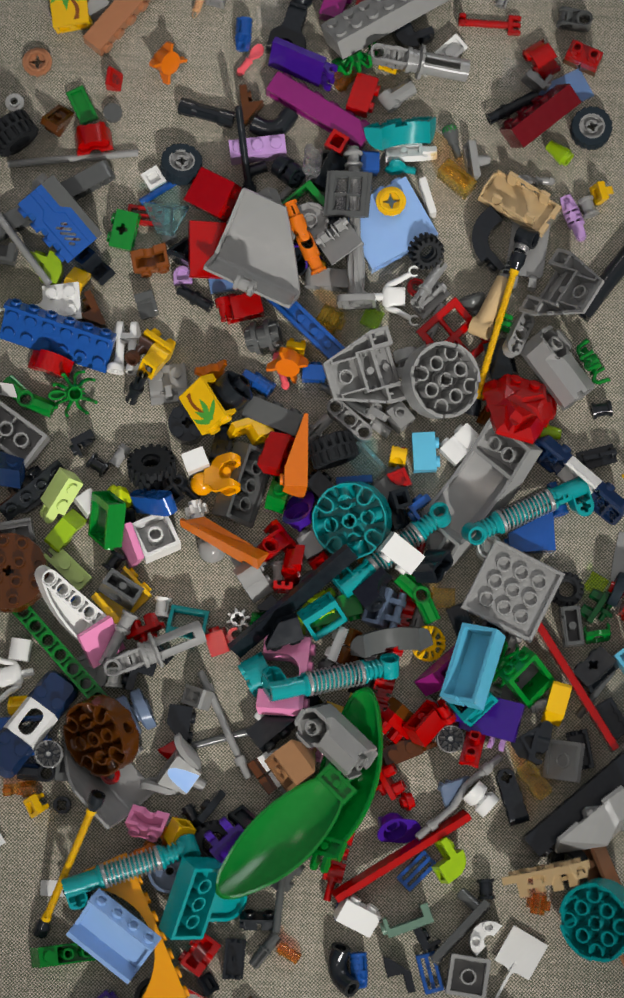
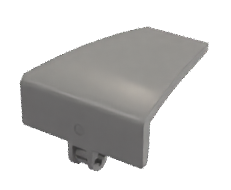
M244 187L239 194L214 254L204 264L203 270L234 283V290L239 289L247 293L246 295L249 297L255 293L289 309L301 293L287 207Z
M66 743L64 744L65 770L74 794L86 807L91 790H100L106 795L104 803L96 811L95 817L107 830L126 819L133 804L141 806L155 793L139 788L141 781L145 778L131 763L120 769L121 776L117 783L112 785L104 783L101 777L90 774V771L84 766L80 767L69 753ZM138 746V753L135 758L144 750L142 746ZM114 773L108 777L112 779L114 777Z

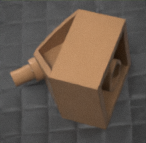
M290 740L273 752L264 762L285 791L288 792L315 772V753L317 749L316 747L307 748L302 742Z

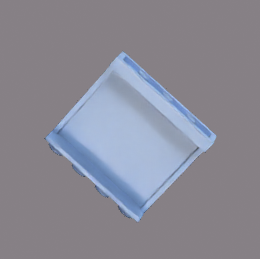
M406 176L395 178L390 182V185L386 186L399 188L404 193L406 205L400 214L392 217L385 216L378 211L376 197L380 190L385 188L380 186L371 194L369 218H360L364 258L368 263L371 274L408 255L407 252L409 251L407 249L408 246L411 247L410 241L414 242L413 238L415 236L419 238L420 233L423 235L425 232L432 233L438 238L437 230ZM389 195V199L385 203H389L392 208L396 201H393L391 195Z
M98 888L87 901L88 904L74 925L66 933V936L128 984L162 937Z

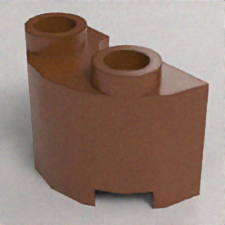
M166 243L153 245V247L147 249L141 248L130 251L133 271L135 274H140L141 278L151 277L152 273L158 272L163 274L170 271Z

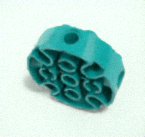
M346 481L328 488L318 499L312 513V529L318 543L332 554L346 544L358 556L357 559L375 552L387 538L392 528V511L386 497L376 487L362 481ZM349 518H354L355 522H350Z

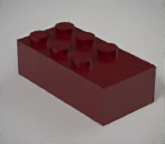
M570 84L555 85L544 95L535 97L531 101L532 104L530 106L521 108L517 112L518 115L513 119L511 117L504 121L503 127L499 130L511 148H524L582 102Z

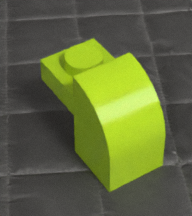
M49 250L46 257V254L41 251H30L52 280L50 285L61 284L64 268L55 253Z
M443 837L434 843L443 858L431 866L440 883L449 884L464 871L466 856L463 849L454 850L453 842L449 838Z

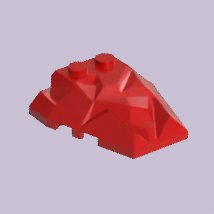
M505 374L499 380L493 379L483 385L481 398L482 401L486 400L485 409L491 413L490 422L495 434L533 444L542 434L544 427L547 428L550 420L555 418L557 403L550 394H546V386L543 383L521 378L518 375Z

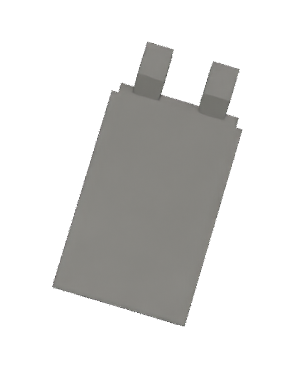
M512 221L507 260H509L511 252L514 251L513 247L516 244L514 243L515 233L521 226ZM548 222L549 228L542 238L539 237L536 247L530 249L525 254L527 255L525 263L518 273V276L529 277L527 291L534 292L537 279L543 277L551 222ZM518 276L515 277L513 289H516Z

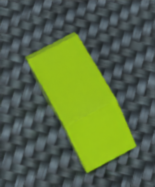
M71 509L50 531L44 542L59 553L69 544L73 535L86 524L87 519L76 510Z

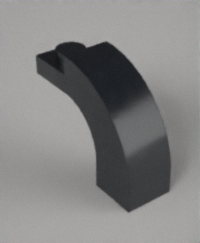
M489 206L480 214L474 224L471 235V250L474 259L480 267L486 262L487 268L492 273L495 272L497 275H500L502 270L505 269L504 264L491 251L488 237L502 224L503 219Z

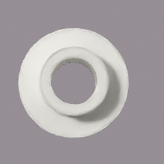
M13 93L6 98L5 104L7 109L13 112L23 108L24 100L21 95ZM12 100H17V104H11Z

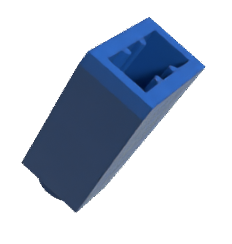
M549 512L508 533L504 543L526 554L555 552L553 512Z

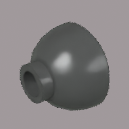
M483 292L472 293L460 298L459 302L471 315L478 314L485 300V295Z

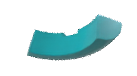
M412 117V119H406L405 121H402L401 118L388 119L387 122L381 123V125H379V122H375L364 127L365 138L372 147L378 150L403 144L431 143L435 135L436 117Z

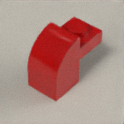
M33 350L28 368L64 379L61 376V372L65 373L69 378L74 361L48 350Z

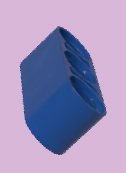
M144 488L143 490L137 489L130 493L136 513L170 516L178 511L171 491L155 489L147 491Z

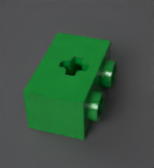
M117 209L116 213L112 214L111 224H113V228L107 235V242H109L111 248L128 252L133 251L141 219L139 213ZM123 226H125L127 232H123V234H121L119 228L123 229Z

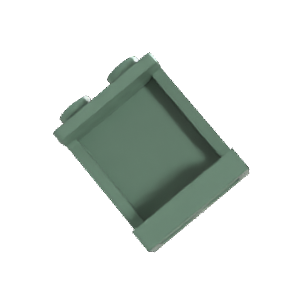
M428 903L418 904L422 916L389 927L386 917H382V922L379 925L383 935L387 934L388 938H392L434 922Z

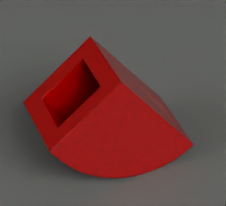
M333 129L324 144L325 150L332 149L343 157L349 145L350 137Z

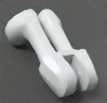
M124 321L116 322L113 333L117 334L115 357L113 362L107 364L108 373L124 375L125 343H128V351L135 350L141 336L138 321L131 322L130 333H124ZM127 363L126 374L136 375L140 364L131 366Z

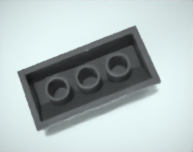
M234 442L232 452L241 456V465L233 470L230 478L241 483V490L239 493L231 496H225L218 492L211 514L224 520L253 528L270 474L263 473L257 465L258 457L263 451L262 449L250 443Z

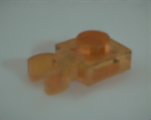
M29 780L17 782V784H4V788H2L3 796L16 794L17 796L29 797L37 792V781Z

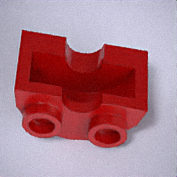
M544 39L523 50V58L526 62L530 61L533 64L532 71L539 73L543 80L550 74L554 75L561 71V66L555 61V58H557L556 53L549 43H544Z
M100 121L95 124L77 126L75 133L77 156L90 154L95 149L101 152L114 150L111 131L104 122Z
M296 545L295 548H287L285 551L281 574L287 584L289 582L299 584L305 545Z
M206 933L203 939L191 940L189 943L192 946L188 952L184 950L177 959L182 966L198 978L222 946Z

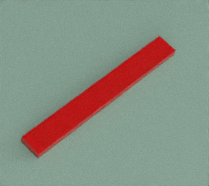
M541 622L537 630L539 637L569 685H572L574 693L611 752H614L619 748L618 743Z
M462 809L438 825L439 828L433 833H428L420 841L417 838L331 891L333 898L340 903L471 821V816Z

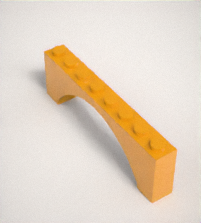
M126 852V853H123V854H121V855H119V856H117V857H114V858H112V859H110V860H112V862H114L115 859H116L117 861H119V857H120L121 860H122V859H123V856H125L126 858H128V857H127V852ZM93 866V867H91V868H89V869H87V870H84V871H82V872H85V871L94 869L96 866ZM138 875V878L134 876V880L130 878V881L125 879L126 882L122 880L121 884L117 882V885L113 883L112 887L110 886L106 889L100 888L117 895L131 904L143 917L147 926L162 937L154 949L153 972L142 998L189 997L190 994L186 985L182 986L179 978H182L178 966L174 967L171 960L175 958L171 948L166 949L163 942L167 940L166 936L161 930H158L156 922H159L155 910L151 911L148 906L151 903L147 892L143 893L141 885L144 884L141 876Z

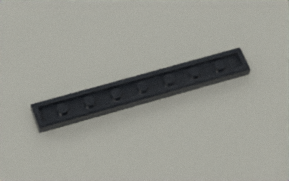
M344 544L232 640L228 647L238 657L242 658L270 633L277 618L292 614L355 561L358 556Z

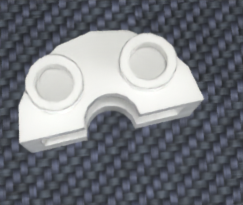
M485 920L478 922L471 929L468 942L470 949L476 956L486 946L484 938L487 935L494 936L502 925L495 921Z

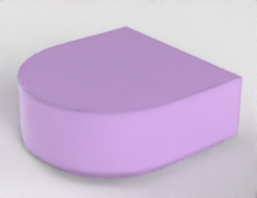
M181 265L174 270V286H180L181 284L193 285V278L189 277V268L187 266Z

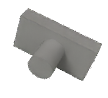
M469 140L463 146L468 182H476L481 177L480 167L490 166V156L478 155L476 140Z

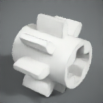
M201 499L189 501L188 507L184 508L186 517L191 519L206 517L205 514L209 513L208 505L202 503Z
M235 608V613H228L231 620L226 621V623H232V627L237 626L239 631L242 632L243 626L249 627L246 620H249L250 616H244L245 609L238 612L237 608ZM237 615H239L240 618H244V620H241L240 625H237L236 622H233V620L236 619Z

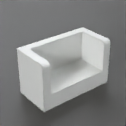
M203 446L181 454L189 478H192L198 472H204V469L210 466Z

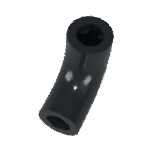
M283 107L274 120H266L256 115L248 131L259 137L286 134L294 126L299 116L291 109Z
M334 942L331 944L328 955V973L338 991L349 998L356 994L360 984L348 970L349 946L340 942Z

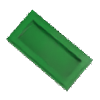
M83 85L66 92L81 125H87L99 119Z

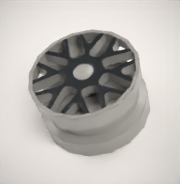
M449 725L439 731L436 742L443 752L454 753L463 746L464 735L458 727Z
M45 740L36 747L35 759L43 767L54 768L63 759L62 747L55 741Z

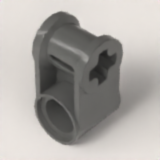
M568 6L559 8V21L556 23L558 29L582 33L591 29L593 15L590 11ZM586 19L588 23L583 24L579 20Z

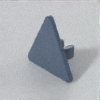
M468 775L452 781L446 779L445 783H438L437 789L441 792L445 809L450 806L462 783L470 778Z

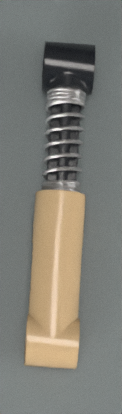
M521 225L515 233L514 243L516 244L513 250L527 254L530 249H534L539 241V231ZM509 260L504 265L505 269L494 280L477 316L472 318L468 328L469 334L488 340L492 335L494 323L498 316L497 314H499V307H501L503 293L506 290V283H508L507 281L510 276Z

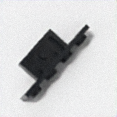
M58 459L43 471L38 465L27 470L20 489L8 488L11 496L0 504V512L7 521L12 520L44 494L59 467L65 469Z

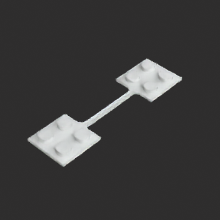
M79 282L42 286V302L34 305L44 310L56 311L62 316H71L76 320L82 319ZM0 308V312H5V308Z
M514 925L494 959L508 969V974L494 998L499 997L511 974L517 973L529 980L548 947L547 944Z

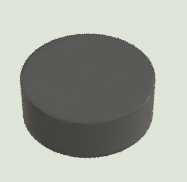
M116 103L106 105L103 110L105 119L110 123L118 122L122 118L121 107Z

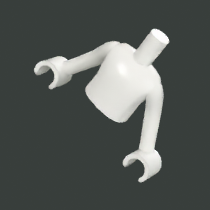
M411 266L407 273L387 282L382 289V293L373 294H375L376 301H382L385 310L407 319L410 326L417 327L419 324L411 322L412 318H418L417 315H410L396 308V306L405 307V287L394 286L410 277H418V275H413L410 272L412 269H418V267Z
M0 657V664L9 665L0 668V688L13 686L0 695V703L22 687L23 677L34 675L33 668L22 670L17 661Z

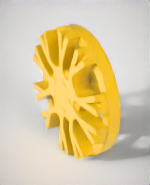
M422 626V628L428 629L430 634H432L433 645L422 650L419 654L417 653L418 650H412V652L422 661L430 662L437 660L445 650V636L435 626ZM439 634L440 638L436 640V635ZM427 651V658H423L425 652Z

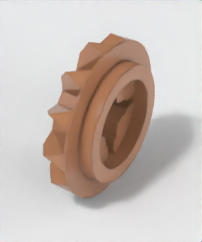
M43 48L30 49L25 53L22 61L24 70L30 76L36 77L46 75L51 70L53 63L51 55ZM37 56L40 59V62H43L39 64L38 69L35 66V64H32L33 62H36Z

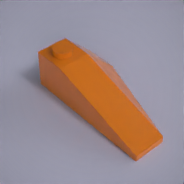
M304 413L283 474L280 473L279 485H283V492L304 499L308 487V413Z

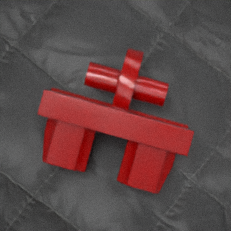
M148 613L143 616L145 625L142 626L140 620H135L130 629L131 633L126 635L127 640L134 638L143 643L148 640L147 633L149 632L153 638L154 636L157 637L155 632L165 628L164 622H159L155 613Z
M474 730L466 731L459 760L460 765H470L474 768L479 767L485 741V735H481V732Z
M394 763L381 766L380 778L376 791H380L382 796L388 793L391 801L398 798L407 789L402 779L396 783L393 782L391 776L398 773Z

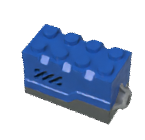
M45 173L40 174L32 181L31 193L17 204L19 206L17 211L23 218L28 217L32 221L29 225L36 233L40 231L44 235L42 240L49 248L51 246L55 248V255L61 262L66 261V263H69L103 234L53 174L49 178Z

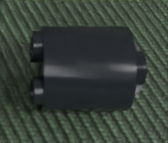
M227 370L210 385L225 411L235 408L238 412L253 398L247 378L231 370Z

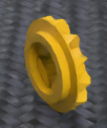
M392 186L380 190L376 197L378 211L385 216L392 217L400 214L406 205L404 193L399 188ZM389 195H391L393 201H396L392 208L389 203H385L388 201Z

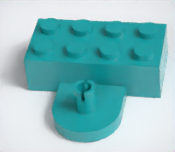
M182 857L159 925V929L170 940L203 939L209 922L233 920L244 910L247 896L230 900L217 896L215 883L222 864L215 857Z

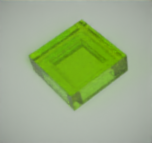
M366 309L359 324L372 330L379 327L385 313L377 309Z
M592 571L584 585V589L590 593L594 588L603 592L609 580Z

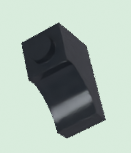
M381 566L352 592L364 608L373 614L380 610L386 602L384 597L385 588L393 577Z

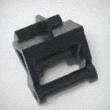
M544 721L538 727L516 738L515 743L511 742L517 756L526 759L525 761L533 765L542 764L543 761L537 759L535 754H543L545 751H548L552 736V723Z

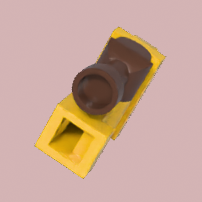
M156 328L152 330L146 329L140 336L135 350H129L124 355L125 361L129 365L135 366L140 361V356L144 354L145 356L142 358L138 370H143V375L146 372L151 380L170 360L176 342L171 338H168L166 341L160 338L162 334ZM145 366L153 368L152 372L147 371Z

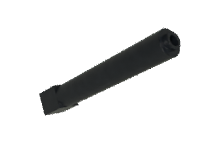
M624 246L599 276L604 280V284L585 314H577L586 322H589L624 276Z

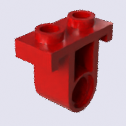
M275 519L263 530L265 534L268 532L269 535L256 548L269 553L264 561L267 562L280 553H285L287 548H295L297 544L279 521Z

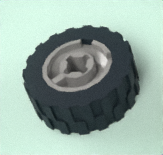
M584 107L573 117L570 134L572 135V140L580 148L597 150L608 142L613 129L612 120H610L609 114L605 110L599 109V107ZM588 126H593V127H594V131H592V129L588 128Z
M172 144L162 153L161 174L167 181H170L171 184H177V186L192 184L202 167V156L195 147L189 146V144Z

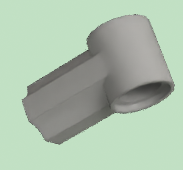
M407 79L393 89L389 88L383 91L378 96V100L388 113H392L404 101L417 94V90L413 82Z

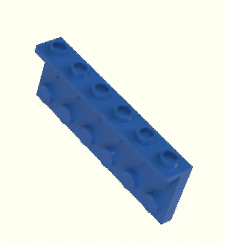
M9 298L4 303L3 308H5L0 330V339L33 350H48L74 361L75 364L107 373V364L111 360L117 336L116 333L107 328L95 327L89 322L77 321L71 316L59 315L53 310H44L34 304L22 303L21 300L16 298Z

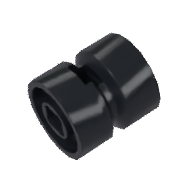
M286 154L278 156L271 166V173L290 188L298 187L306 177V169Z

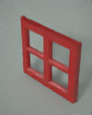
M453 297L415 332L425 344L434 343L426 332L439 322L450 335L444 341L455 342L467 349L459 338L468 331L473 317L459 300ZM453 308L466 321L455 332L442 319ZM480 338L482 342L470 352L474 358L484 351L483 344L490 342V338L488 340Z

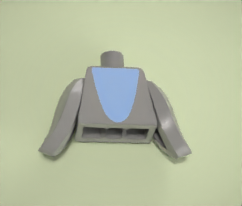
M180 732L174 736V743L177 749L160 770L157 777H150L141 781L140 789L150 790L167 796L188 794L192 787L199 791L205 788L207 781L200 777L201 759Z

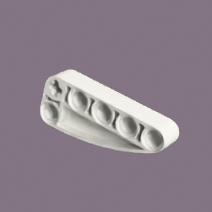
M41 565L35 570L34 576L44 601L60 624L77 641L79 640L76 635L107 616L53 569L46 565ZM49 572V576L44 579L45 574ZM62 584V588L57 591L58 586ZM75 596V600L71 602V598Z

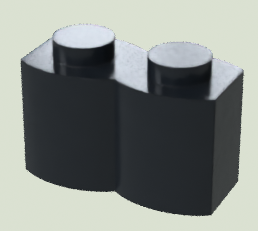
M428 549L423 554L425 558L413 572L416 583H439L444 577L445 572L453 564L454 560L449 549Z

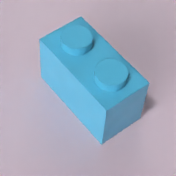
M435 432L412 433L413 474L436 473L437 467H440V456H436V448H439V437H435Z

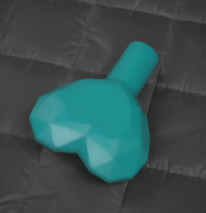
M392 159L384 171L390 175H400L402 173L415 175L416 167L406 166L400 159Z

